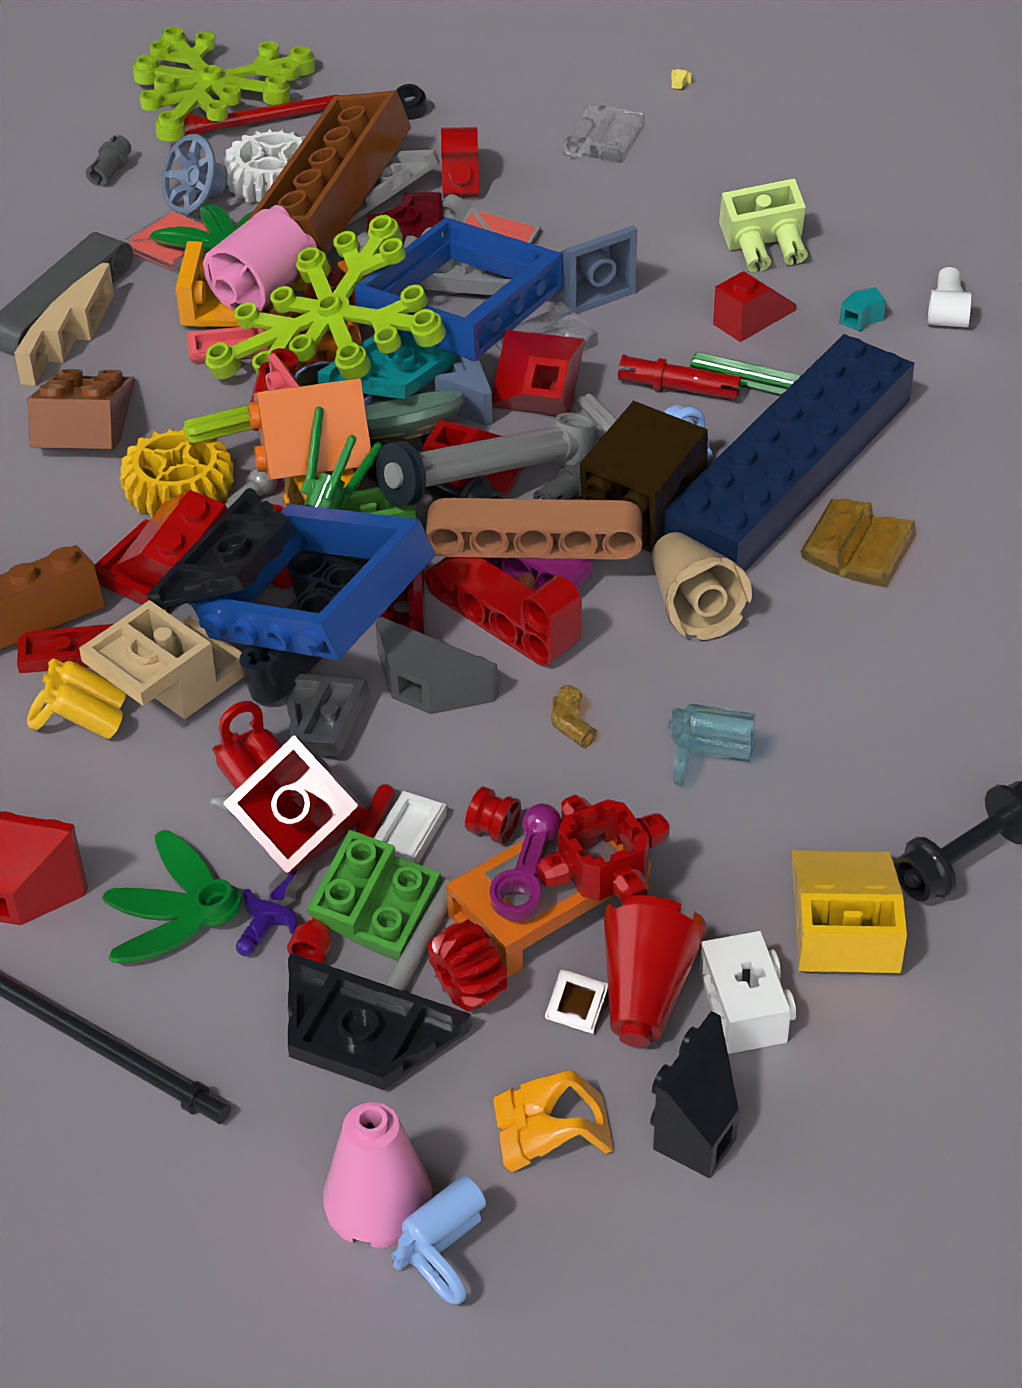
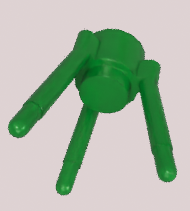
M317 407L312 424L306 477L300 492L307 495L304 502L305 506L346 510L351 495L375 461L383 446L380 442L375 443L344 488L345 482L340 479L356 442V437L350 435L341 451L332 475L320 473L319 479L316 480L324 412L322 407Z

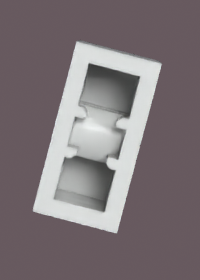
M761 931L702 941L699 975L712 1011L721 1016L728 1054L787 1043L790 1021L796 1019L795 1002L789 989H782L779 981L781 969L777 953L774 949H767Z

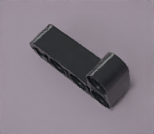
M307 551L296 555L290 560L287 568L296 599L287 608L320 613L361 568L354 562L316 551ZM249 645L240 655L239 662L252 700L261 704H269L285 697L296 686L295 679L300 674H308L322 657Z

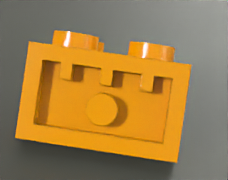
M187 241L175 287L180 325L196 326L199 328L240 327L234 317V311H231L221 303L208 285L204 275L203 262L205 255L203 242Z

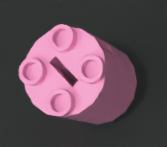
M274 205L270 209H262L256 213L250 220L207 252L203 262L204 275L212 292L231 311H235L243 303L252 302L256 305L258 311L261 312L271 303L270 295L275 289L282 286L289 287L301 278L296 267L297 256L303 249L308 247L317 248L315 240L310 235L304 233L300 226L290 218L286 209L282 206Z

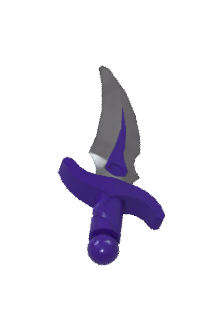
M317 857L291 874H287L282 870L269 884V895L266 900L255 898L250 889L244 890L243 899L245 907L249 914L253 916V919L236 943V950L240 955L250 956L254 953L255 947L260 944L272 925H285L289 928L290 934H293L298 926L294 913L287 906L296 901V893L309 879Z

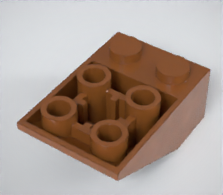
M80 369L59 370L58 375L49 378L48 382L40 386L36 392L27 398L30 447L113 449L121 440L135 383L134 376H123L120 370H102L98 372V376H83V371Z

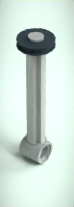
M561 413L555 417V424L549 428L420 453L409 442L402 440L395 443L390 442L383 445L376 461V477L379 488L385 499L392 506L402 508L418 503L423 497L425 487L550 461L565 466L569 464L574 465L594 447L597 422L594 418L585 414Z

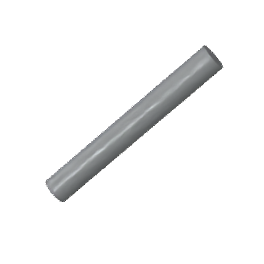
M441 880L385 985L402 991L406 990L428 948V942L433 939L447 912L446 884L452 880Z

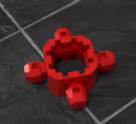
M578 795L565 798L561 802L562 822L558 829V852L555 851L536 864L537 875L542 884L555 887L568 883L571 880L582 897L598 901L614 894L622 902L624 897L647 895L648 888L645 877L648 871L649 848L660 844L669 836L670 826L662 814L651 813L636 819L623 802L606 799L591 806L585 798ZM601 837L605 843L612 840L616 845L623 843V850L611 854L610 861L605 862L602 857L593 859L590 854L583 856V850L597 845V839Z

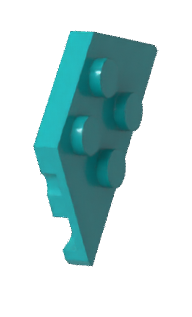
M373 335L359 344V346L365 349L371 362L369 372L361 378L363 393L406 399L435 379L437 375L451 368L452 363H456V354L433 346L421 347L416 344L415 340L399 335L401 346L392 353L384 354L379 351ZM335 361L318 371V384L346 380L342 378Z

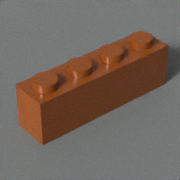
M77 545L57 548L49 556L31 563L15 565L8 572L0 575V650L18 643V638L22 634L35 630L52 629L105 607L94 563Z

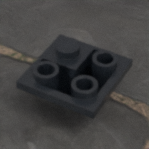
M710 1011L699 1028L692 1026L687 1031L680 1045L679 1056L672 1066L665 1064L657 1073L652 1085V1093L656 1095V1103L650 1119V1124L654 1126L653 1150L709 1179L736 1141L739 1113L721 1016L713 1011Z

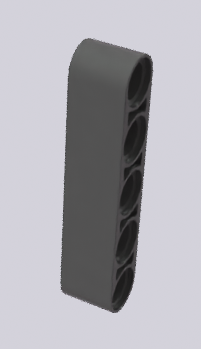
M98 232L89 234L0 310V350L14 354L31 326L49 305L74 282L99 264L109 263L112 283L118 280L129 269L132 262L133 250L131 245Z

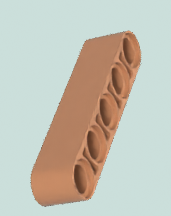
M442 498L432 502L428 507L426 535L435 555L442 557L623 560L630 559L641 551L642 513L636 504L623 500Z

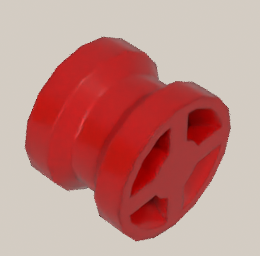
M482 786L474 794L468 806L465 817L466 830L474 834L482 832L490 834L492 841L505 844L509 841L517 827L521 814L520 799L512 796L498 797L494 789Z

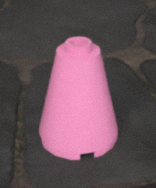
M367 1102L354 1107L344 1119L324 1186L323 1205L329 1225L343 1239L352 1243L353 1239L370 1242V1246L373 1248H385L398 1244V1238L402 1234L403 1221L431 1200L433 1192L430 1178L395 1111L382 1103Z

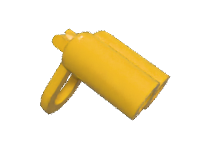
M51 659L48 662V673H45L41 680L45 683V687L35 698L27 716L28 727L34 731L40 729L50 716L55 713L105 739H110L116 733L122 721L123 712L120 708L125 700L126 693L103 676L73 661L63 663L57 659Z

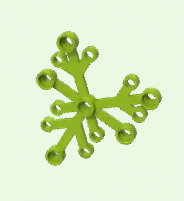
M168 27L163 30L160 41L150 43V55L137 57L135 59L136 63L132 66L133 78L137 84H154L155 90H145L140 93V106L142 109L154 111L164 106L178 104L173 110L159 113V118L155 121L157 138L162 141L173 142L185 136L184 119L197 105L206 112L208 120L223 121L227 119V106L241 103V89L262 92L263 101L269 105L289 103L291 100L290 84L287 81H293L298 79L299 76L314 73L315 56L311 53L309 47L296 46L290 50L291 53L287 57L279 58V44L273 41H265L258 45L259 56L252 64L221 70L219 66L207 65L202 59L209 51L216 48L214 33L207 31L196 33L195 46L191 48L188 45L187 35L184 34L182 28ZM166 60L185 63L193 70L160 65L157 61ZM252 75L269 76L265 81L243 78ZM210 95H218L220 100H213Z
M388 215L375 217L369 224V240L360 253L358 252L360 244L354 232L344 231L334 238L333 244L338 255L344 258L349 269L334 292H332L326 278L331 271V266L325 253L316 247L303 249L297 256L296 267L302 280L306 283H312L318 300L295 296L292 288L288 286L275 289L270 295V300L275 310L279 313L289 311L303 313V315L296 318L259 312L256 305L252 302L239 305L234 311V317L242 329L254 327L265 329L266 331L233 346L223 342L211 345L206 351L205 363L211 375L215 379L220 380L232 377L241 367L240 358L270 345L272 346L269 350L259 352L252 359V365L257 374L260 365L268 362V355L277 348L290 349V351L298 356L299 362L310 360L316 354V347L325 333L331 331L338 347L335 364L342 378L346 380L360 379L369 372L371 362L365 349L353 342L346 326L349 321L373 325L375 330L374 341L379 351L384 354L392 353L401 346V338L397 329L410 331L416 344L421 347H431L441 342L446 335V329L439 314L430 309H424L428 299L423 287L420 285L406 287L401 292V300L381 309L353 306L348 300L355 286L364 275L384 266L400 263L406 257V250L402 243L403 235L397 221ZM409 312H416L414 315L407 314ZM309 328L306 334L299 335L301 331H304Z

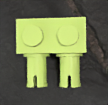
M795 178L722 193L719 223L729 251L742 249L748 271L757 272L756 262L760 271L766 270L771 265V259L764 245L766 243L778 241L784 262L787 265H793L792 255H794L797 264L803 262L808 256L807 249H805L801 239L806 206Z

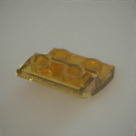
M831 499L801 549V556L813 565L838 576L870 585L888 587L917 534L915 521L896 519L894 517H876L873 514L872 503Z

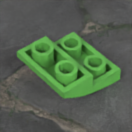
M349 830L311 900L307 911L310 916L342 936L398 961L441 882V872L396 857L394 845Z

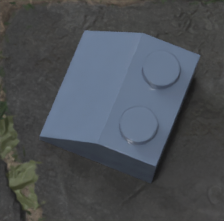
M634 225L566 248L560 252L562 253L563 288L551 298L569 317L636 293L637 228Z

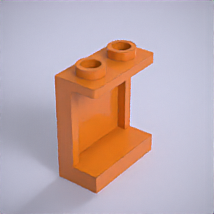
M361 378L254 393L255 402L248 403L251 429L259 428L261 442L260 446H254L256 467L258 472L265 471L266 480L306 475L312 424L317 407H322L324 412L316 473L334 470L341 451L350 435L356 437V442L345 469L359 467L371 451Z

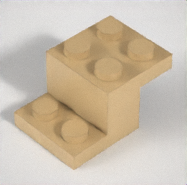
M150 600L79 648L83 663L144 706L155 698L184 720L244 677L239 662L240 655L242 654L240 650L227 641L209 638L205 629L201 628L199 622L189 616L180 622Z

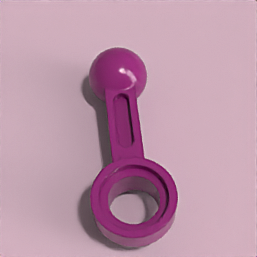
M535 804L525 812L522 819V827L526 836L515 869L500 873L491 883L490 900L492 908L506 920L523 921L533 915L540 907L541 886L537 879L536 864L544 858L548 842L558 836V829L562 822L559 812L549 804ZM512 893H522L529 896V900L519 906L508 905L502 899Z

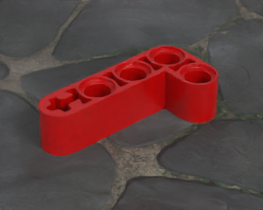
M445 557L425 572L426 585L435 598L541 666L549 665L581 639V596L575 585L563 576L553 577L538 590L534 591L483 558Z

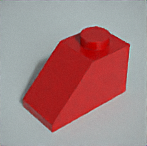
M745 271L715 286L713 325L739 342L746 340L796 311V304Z

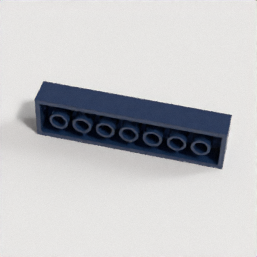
M843 334L664 509L663 536L673 532L683 533L733 560L746 571L908 404L915 363L895 353L887 352L865 343L858 338Z

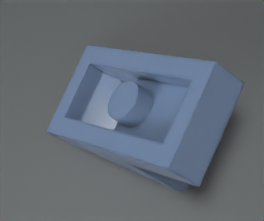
M458 355V362L452 363V373L439 374L435 377V391H461L464 403L455 415L484 426L491 425L492 391L478 358L474 361Z

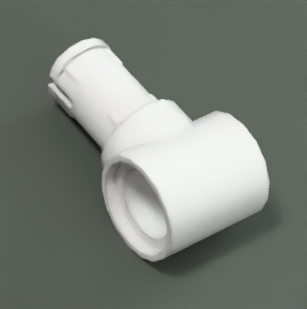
M945 267L938 274L937 289L930 292L928 325L968 327L971 310V292H964L962 289L959 270L953 267Z

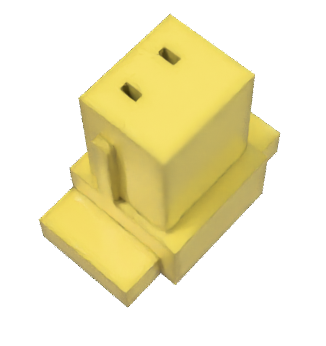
M672 69V88L682 89L687 83L691 84L692 73L687 70Z

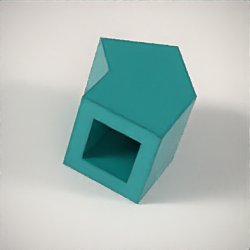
M876 287L854 291L841 304L839 324L861 332L870 323L884 321L886 300Z

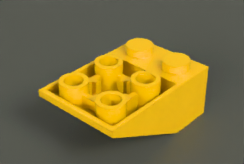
M792 850L798 970L802 972L901 973L907 928L903 893L891 853L886 851Z

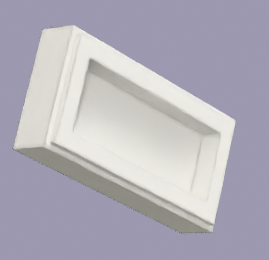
M402 791L374 839L394 845L396 857L419 864L447 816V804Z

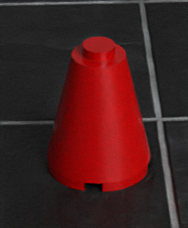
M633 895L624 897L622 906L614 908L612 902L607 905L605 910L604 935L610 1027L613 1033L619 1036V1040L622 1043L632 1047H647L650 1045V1042L661 1039L700 950L701 942L705 938L706 923L703 917L695 911L693 919L680 913L682 904L667 898Z

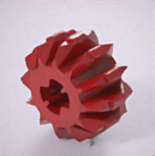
M468 919L459 924L454 923L443 929L433 940L428 942L429 963L434 968V977L439 980L442 992H446L451 1002L467 1012L477 1007L482 1008L498 998V995L507 989V969L501 961L500 957L502 954L496 950L493 939L486 936L484 928L480 925H476Z

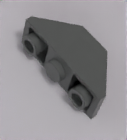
M383 617L376 621L378 656L393 699L426 713L435 714L491 703L498 697L496 663Z

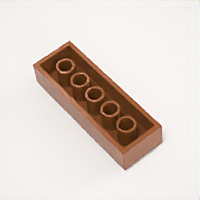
M397 90L334 96L247 221L262 209H270L274 205L282 206L286 209L290 218L300 226L304 233L310 235L315 240L317 248L327 256L334 246V238L345 230L349 221L359 209L361 203L411 129Z

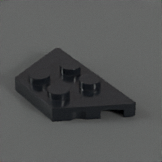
M247 488L146 596L148 600L163 609L244 590L256 580L257 575L282 552L285 544L296 532L287 516L282 512H277L274 506L267 500L262 502L254 489Z
M293 953L288 958L289 1057L385 1090L468 1033L471 1028L470 1013Z

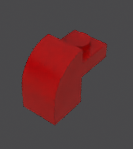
M477 126L441 127L443 198H446L448 195H456L460 198L479 197Z

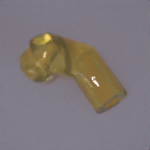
M564 685L560 687L558 696L553 697L550 721L552 726L580 747L587 748L594 741L597 730L580 718L581 707L579 704L583 699L582 692L572 685Z

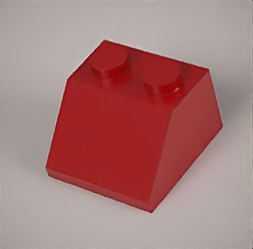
M190 489L165 501L115 565L117 571L155 586L227 510L226 504Z
M293 736L223 802L287 874L293 873L336 846L347 835L349 830H353L371 812L307 742L296 736Z

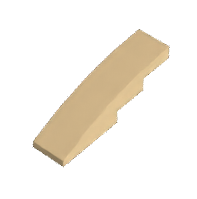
M109 263L99 264L74 282L49 305L31 326L14 352L21 385L36 386L48 362L64 363L75 340H92L114 297Z

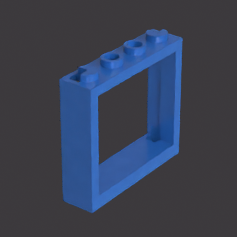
M445 217L405 248L406 257L404 260L394 265L384 266L355 286L354 299L356 306L381 309L401 300V292L406 287L418 285L450 259L512 278V280L465 318L428 305L424 308L439 314L446 329L444 339L433 347L475 361L501 340L506 330H513L563 288L562 253ZM409 312L407 314L414 315L416 312ZM397 329L399 335L414 340L410 331Z
M288 504L281 512L289 518L296 534L285 544L282 552L257 575L256 580L244 590L193 601L191 605L199 618L200 627L205 629L209 638L340 660L435 557V553L419 519ZM301 550L370 559L320 613L251 603Z

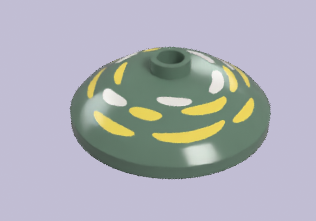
M459 390L427 391L412 394L406 399L391 398L366 405L365 411L370 441L377 443L383 439L392 442L404 440L411 443L413 447L423 444L421 437L431 434L439 420L449 421L460 410L464 403L463 393Z

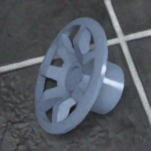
M198 134L186 135L175 143L167 156L162 176V187L167 205L175 213L181 215L192 214L200 209V206L206 202L207 198L216 199L224 191L227 180L226 170L222 164L215 162L213 149L206 138ZM192 142L189 149L190 157H188L182 147ZM201 146L206 153V157L202 159L200 156ZM175 156L177 161L183 166L182 170H171ZM169 178L180 180L181 184L174 187L170 193ZM182 196L185 204L183 208L176 204Z

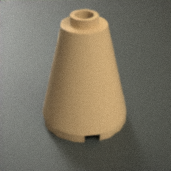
M669 533L656 542L652 550V561L667 617L676 630L684 636L687 634L696 636L698 640H709L722 636L737 626L743 618L741 612L746 602L750 604L752 599L751 581L743 568L733 560L683 533Z

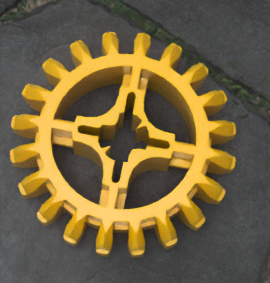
M168 428L167 432L161 434L152 431L151 438H138L137 446L128 447L127 456L121 458L120 482L121 488L124 489L125 498L130 506L136 507L138 514L149 513L151 518L165 501L189 489L219 502L227 501L228 492L233 490L234 465L225 443L218 442L217 438L195 444L189 443L187 437H185L184 428L181 431H172Z

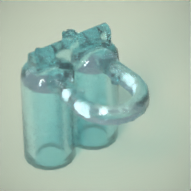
M690 704L686 709H673L672 721L669 720L668 730H672L671 738L675 744H678L673 771L674 784L683 786L690 753L750 763L755 739L756 713L699 704Z

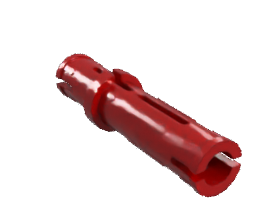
M623 354L620 359L619 366L635 369V371L623 368L618 370V380L621 381L626 380L650 384L654 390L661 391L663 387L731 399L732 401H737L739 396V389L728 388L723 385L741 386V375L735 376L667 364V359L658 358L656 362Z

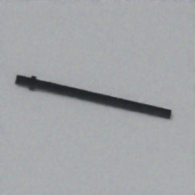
M0 973V997L181 1102V1108L192 1115L199 1112L218 1124H222L228 1118L231 1106L209 1094V1087L200 1081L190 1083Z

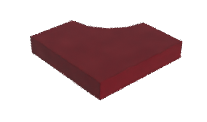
M441 192L405 193L402 202L395 208L384 213L367 216V232L370 222L375 217L388 215L397 221L403 235V245L407 236L419 238L425 229L432 228L442 221Z

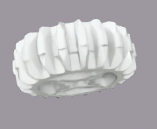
M269 129L265 133L255 131L253 136L243 135L242 141L232 142V147L226 150L223 165L226 170V184L228 185L229 192L235 193L236 199H245L247 204L259 203L306 136L299 137L298 132L289 134L284 129L279 132H272Z

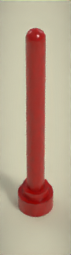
M335 94L228 113V118L223 121H211L207 117L201 118L200 115H193L190 112L184 119L185 136L189 134L203 136L204 132L321 112L325 110L334 96L339 95Z
M389 784L378 786L367 807L371 812L359 823L355 832L374 838L394 798L395 792L392 786ZM313 917L311 920L304 922V924L297 926L287 944L288 953L323 963L332 946L329 927Z

